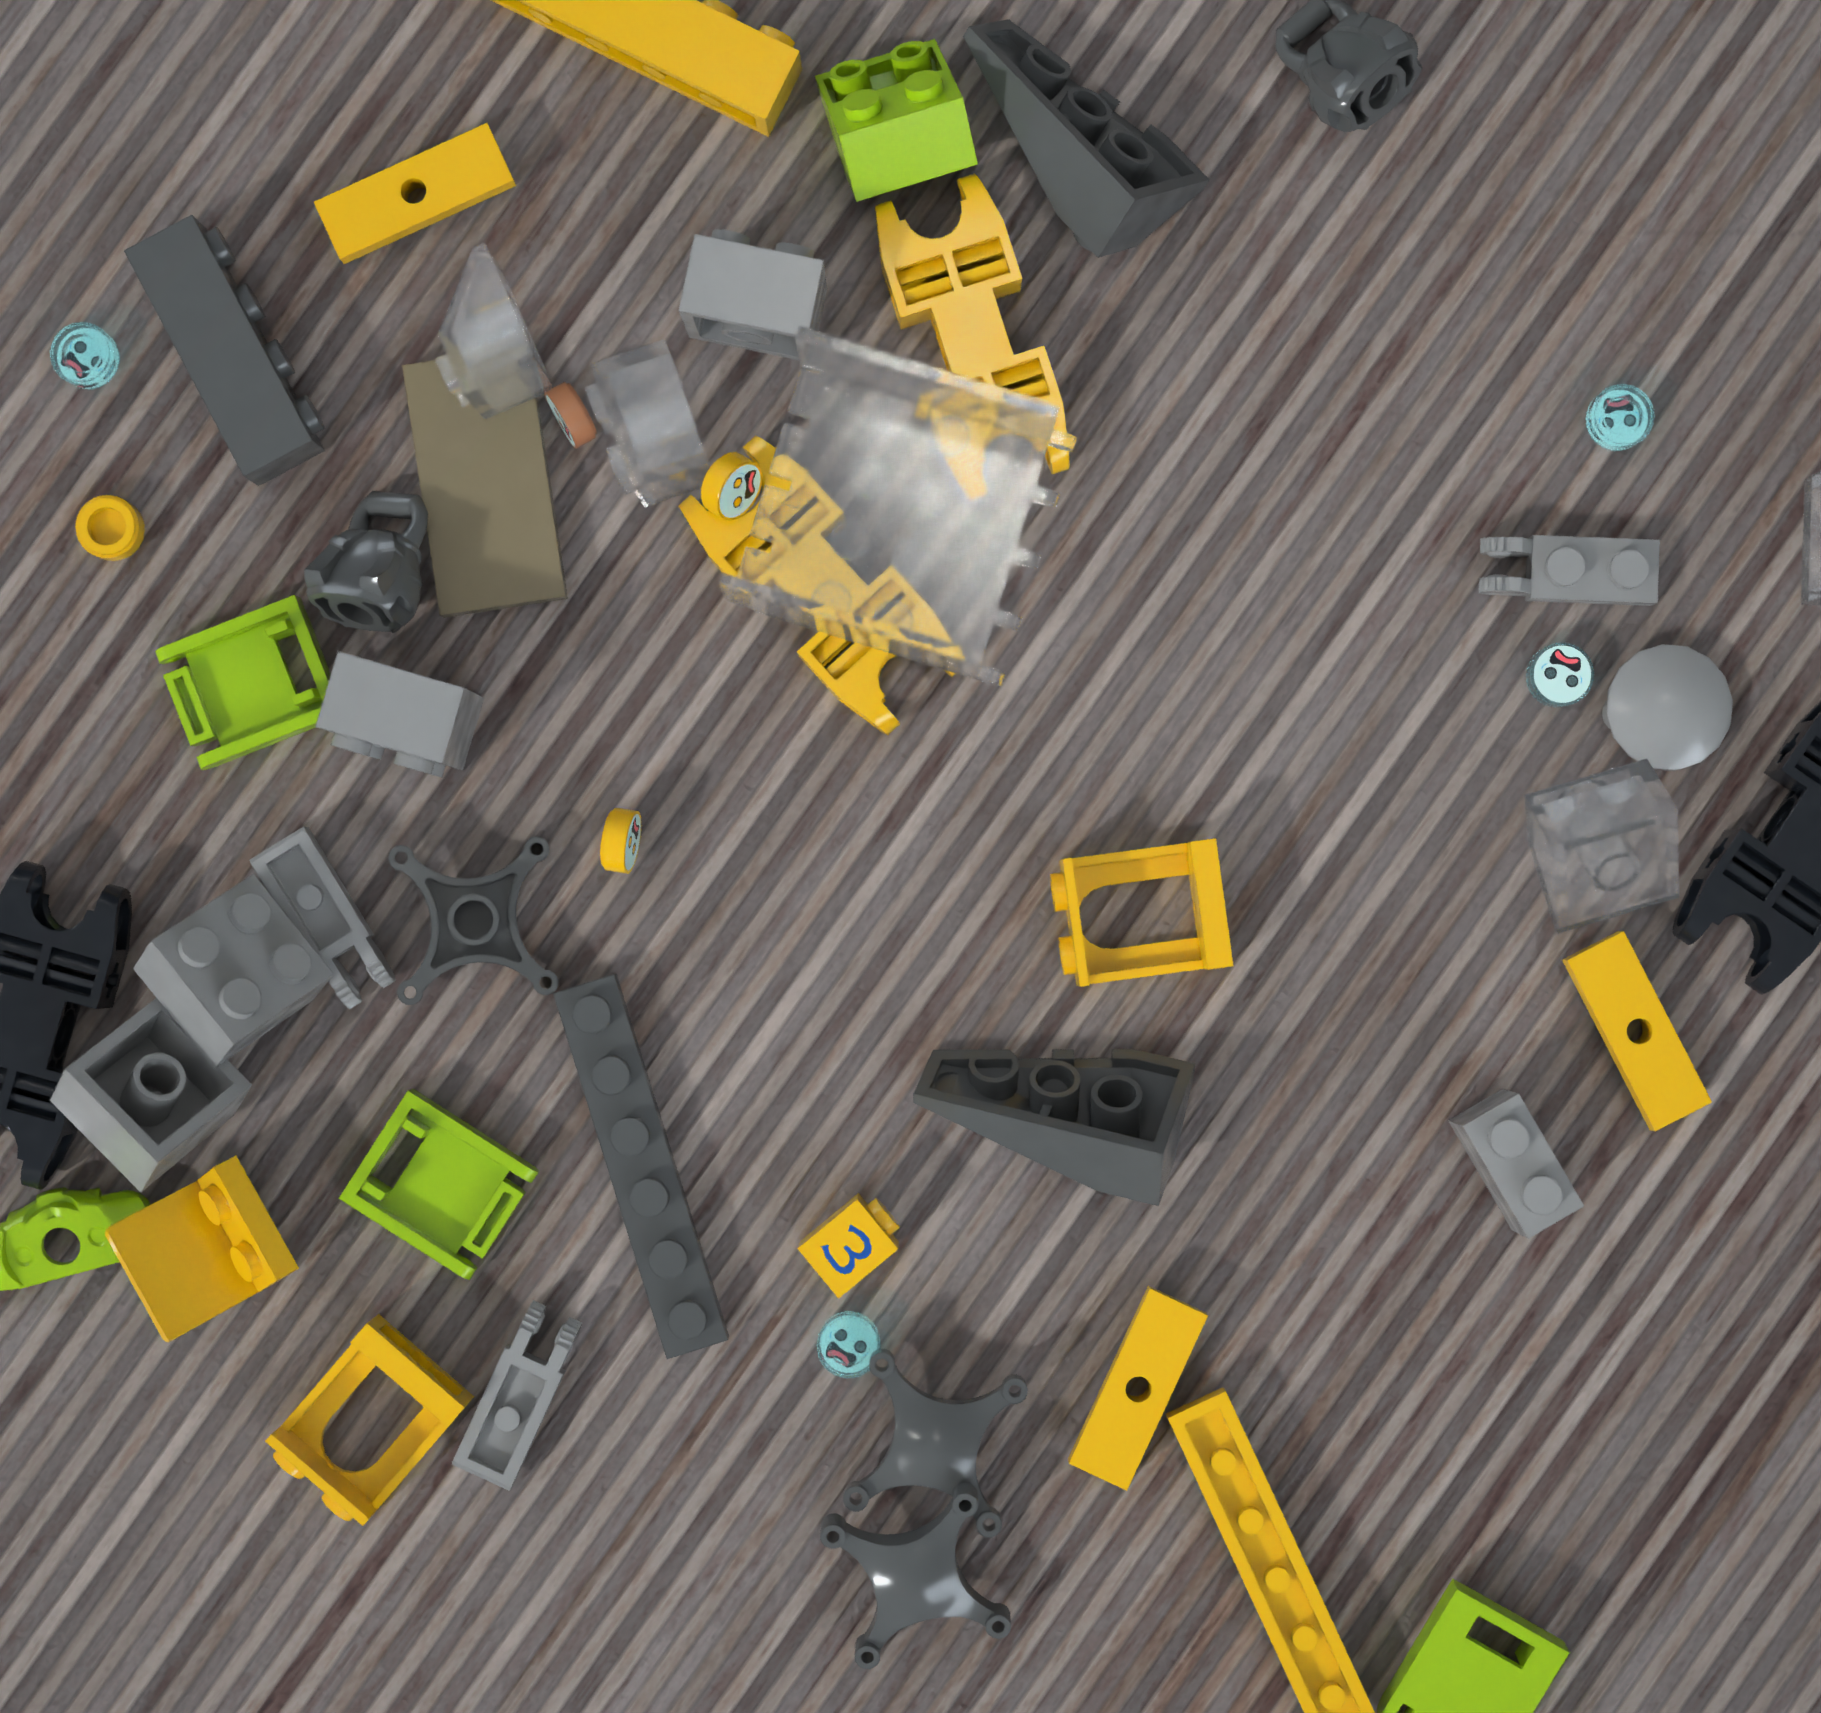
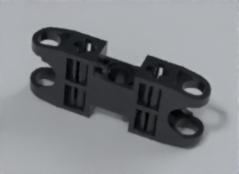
M1821 700L1796 724L1764 771V774L1788 789V794L1757 839L1742 828L1724 830L1692 877L1673 924V934L1686 944L1691 945L1706 932L1712 922L1719 925L1726 917L1731 915L1741 917L1750 926L1754 936L1753 949L1749 957L1754 962L1747 973L1745 984L1759 994H1765L1781 984L1815 951L1821 942Z
M24 861L15 868L0 893V983H3L0 993V1125L8 1128L15 1136L18 1146L17 1159L23 1160L21 1184L42 1190L58 1171L78 1132V1129L50 1099L66 1068L63 1065L80 1005L93 1009L113 1007L129 951L132 901L128 889L109 884L102 891L95 910H87L81 922L75 927L67 929L59 925L51 915L49 894L44 893L46 884L45 867L37 863ZM7 951L38 959V961L23 956L15 955L12 953H8ZM63 967H68V968H71V969H75V970H78V971L86 972V973L93 974V975H96V976L87 975V974L80 973V972L73 971V970H69V969H66V968H63Z

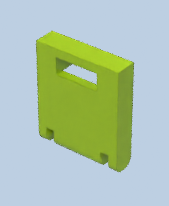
M296 595L279 600L155 650L160 664L173 663L185 657L188 661L189 666L166 673L163 677L190 746L204 745L217 739L221 747L196 757L201 770L217 767L316 728L331 673L302 599ZM295 634L317 688H311L301 693H297L277 642Z
M410 1089L402 1098L338 1199L455 1274L470 1280L477 1270V1266L458 1252L463 1246L482 1259L486 1256L526 1193L521 1187L506 1177L512 1172L523 1180L532 1183L539 1170L415 1089ZM404 1128L419 1139L424 1137L425 1139L395 1186L391 1188L374 1177L373 1174Z
M1452 1578L1381 1696L1377 1706V1713H1398L1402 1704L1407 1705L1404 1713H1533L1570 1652L1565 1641ZM1478 1616L1522 1640L1515 1652L1519 1664L1467 1635Z

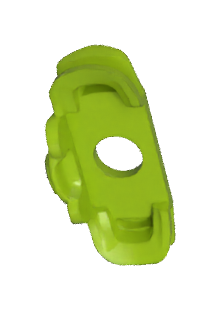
M61 1187L38 1194L36 1200L23 1208L11 1211L6 1221L0 1223V1291L22 1289L119 1263L120 1261L105 1236V1231L116 1222L151 1205L149 1200L141 1193L132 1190L102 1194L100 1187L86 1191L68 1190L66 1187ZM54 1228H66L75 1233L80 1242V1252L77 1258L70 1262L53 1260L44 1248V1239L47 1232Z

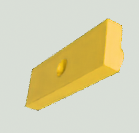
M485 123L314 201V204L339 259L343 264H346L516 186V183L488 123ZM417 188L426 189V195L422 201L414 204L408 203V196L411 191Z
M1617 931L1562 960L1649 1130L1657 1131L1712 1103L1624 931ZM1637 1019L1642 1025V1035L1638 1040L1632 1042L1628 1038L1627 1027L1631 1021Z
M1147 1287L1068 1457L1069 1464L1126 1491L1128 1490L1208 1317L1206 1312L1155 1288ZM1134 1377H1143L1148 1380L1146 1391L1139 1396H1132L1126 1392L1127 1383Z

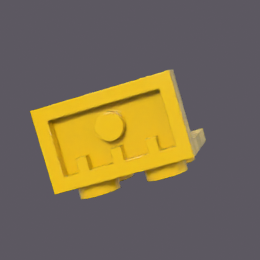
M237 1156L216 1165L197 1181L116 1222L105 1231L108 1242L159 1334L166 1342H171L299 1269Z

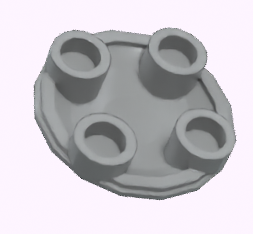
M1662 644L1637 652L1618 669L1608 689L1607 700L1602 708V717L1606 726L1611 729L1613 738L1629 757L1650 768L1675 771L1701 763L1720 747L1731 726L1733 699L1726 677L1709 657L1688 646Z

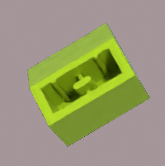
M935 39L926 42H905L896 46L890 53L864 61H843L835 65L829 72L815 76L842 167L856 202L978 165L963 96Z

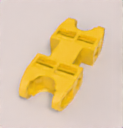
M975 173L957 179L962 213L959 215L960 220L954 230L941 238L930 239L920 236L910 228L906 219L899 221L891 200L875 205L882 274L900 329L902 330L931 320L949 376L923 384L922 397L940 452L969 501L987 496L981 474L983 471L982 463L985 462L984 451L992 440L1002 435L1013 434L1023 437L1032 444L1037 454L1043 452L1052 474L1068 470L1070 466L1064 405L1045 346L1014 355L996 299L1019 292L1023 278L1004 220L983 183Z
M754 436L742 447L750 459L760 466L763 474L761 498L752 510L738 519L727 521L711 511H707L691 494L678 507L711 561L751 605H754L774 585L786 595L818 631L797 651L799 658L841 703L879 731L889 735L900 723L883 704L886 701V696L879 685L880 673L887 661L902 654L916 655L926 662L934 659L951 677L965 666L964 662L934 611L892 565L869 586L860 579L825 540L845 522L844 512L800 465L767 441ZM901 597L903 598V599H902L899 603H897L888 613H886L877 623H875L870 629L868 628V627H869L872 623H874L883 613H885L894 603H896ZM858 636L860 637V638H859L855 643H853L843 654H841L832 664H830L826 669L824 668V667H825L828 663H830L839 653H841L850 643H852Z

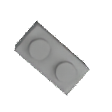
M1501 1089L1448 1120L1512 1231L1529 1239L1584 1207L1519 1093Z

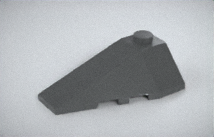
M1009 19L968 27L963 37L1053 209L1073 231L1076 241L1088 251L1093 252L1097 258L1136 247L1200 193L1209 182V178L1169 137L1153 125H1150L1143 133L1114 112L1120 103L1119 100L1104 89L1100 94H1097L1088 88L1076 84L1069 78L1071 68L1066 61Z
M1009 1049L933 1050L913 1093V1103L1093 1190L1159 1206L1175 1161L1194 1077L1195 1063L1135 1049H1112L1111 1058H1074V1049H1052V1058H1017Z

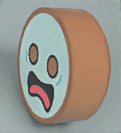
M563 382L544 393L554 417L575 449L596 438L597 431L580 397L569 383Z

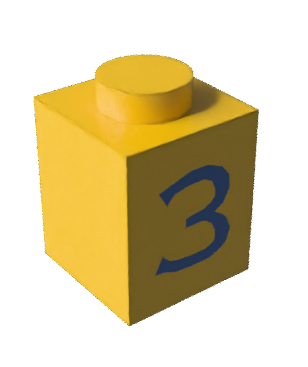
M858 1193L799 1242L797 1249L839 1299L899 1249V1241L894 1237L893 1233L900 1226L877 1198L867 1204Z

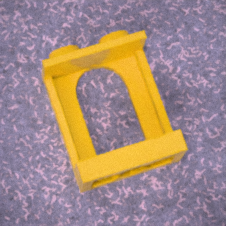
M1216 838L1077 858H1065L1059 860L1061 872L1050 874L1055 912L1066 910L1069 936L1058 937L1063 975L1075 974L1076 986L1083 987L1095 983L1233 966ZM1189 875L1197 937L1111 949L1100 948L1090 943L1083 935L1079 907L1084 897L1092 890L1108 885Z
M380 1314L364 1325L352 1339L348 1349L286 1421L265 1441L275 1450L273 1458L284 1471L297 1479H303L304 1476L307 1477L324 1492L321 1496L322 1501L335 1515L345 1521H351L354 1518L362 1526L372 1517L474 1398L468 1390ZM377 1366L424 1407L372 1466L360 1471L343 1470L333 1464L325 1453L323 1446L324 1429L331 1417L374 1367Z

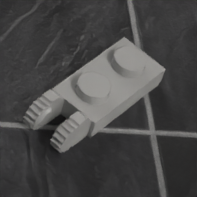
M1532 535L1529 538H1481L1480 554L1493 558H1507L1509 556L1527 557L1526 578L1509 577L1502 574L1488 575L1487 577L1479 578V593L1486 595L1525 596V601L1652 606L1658 603L1660 540Z
M303 826L249 860L268 893L333 972L334 975L328 982L347 1008L351 1009L361 1003L362 999L356 982L337 958L354 947L366 965L365 967L371 978L381 987L385 988L396 981L393 970L380 948L370 938L374 936L372 930L309 827Z
M534 1300L528 1308L512 1344H508L504 1348L452 1461V1465L508 1491L511 1490L566 1372L562 1367L582 1326V1322L569 1317L566 1323L562 1324L555 1338V1347L548 1362L526 1352L533 1336L538 1333L545 1319L544 1312L547 1307Z

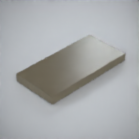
M528 346L402 365L422 501L428 512L427 535L440 616L446 618L568 599L531 351Z

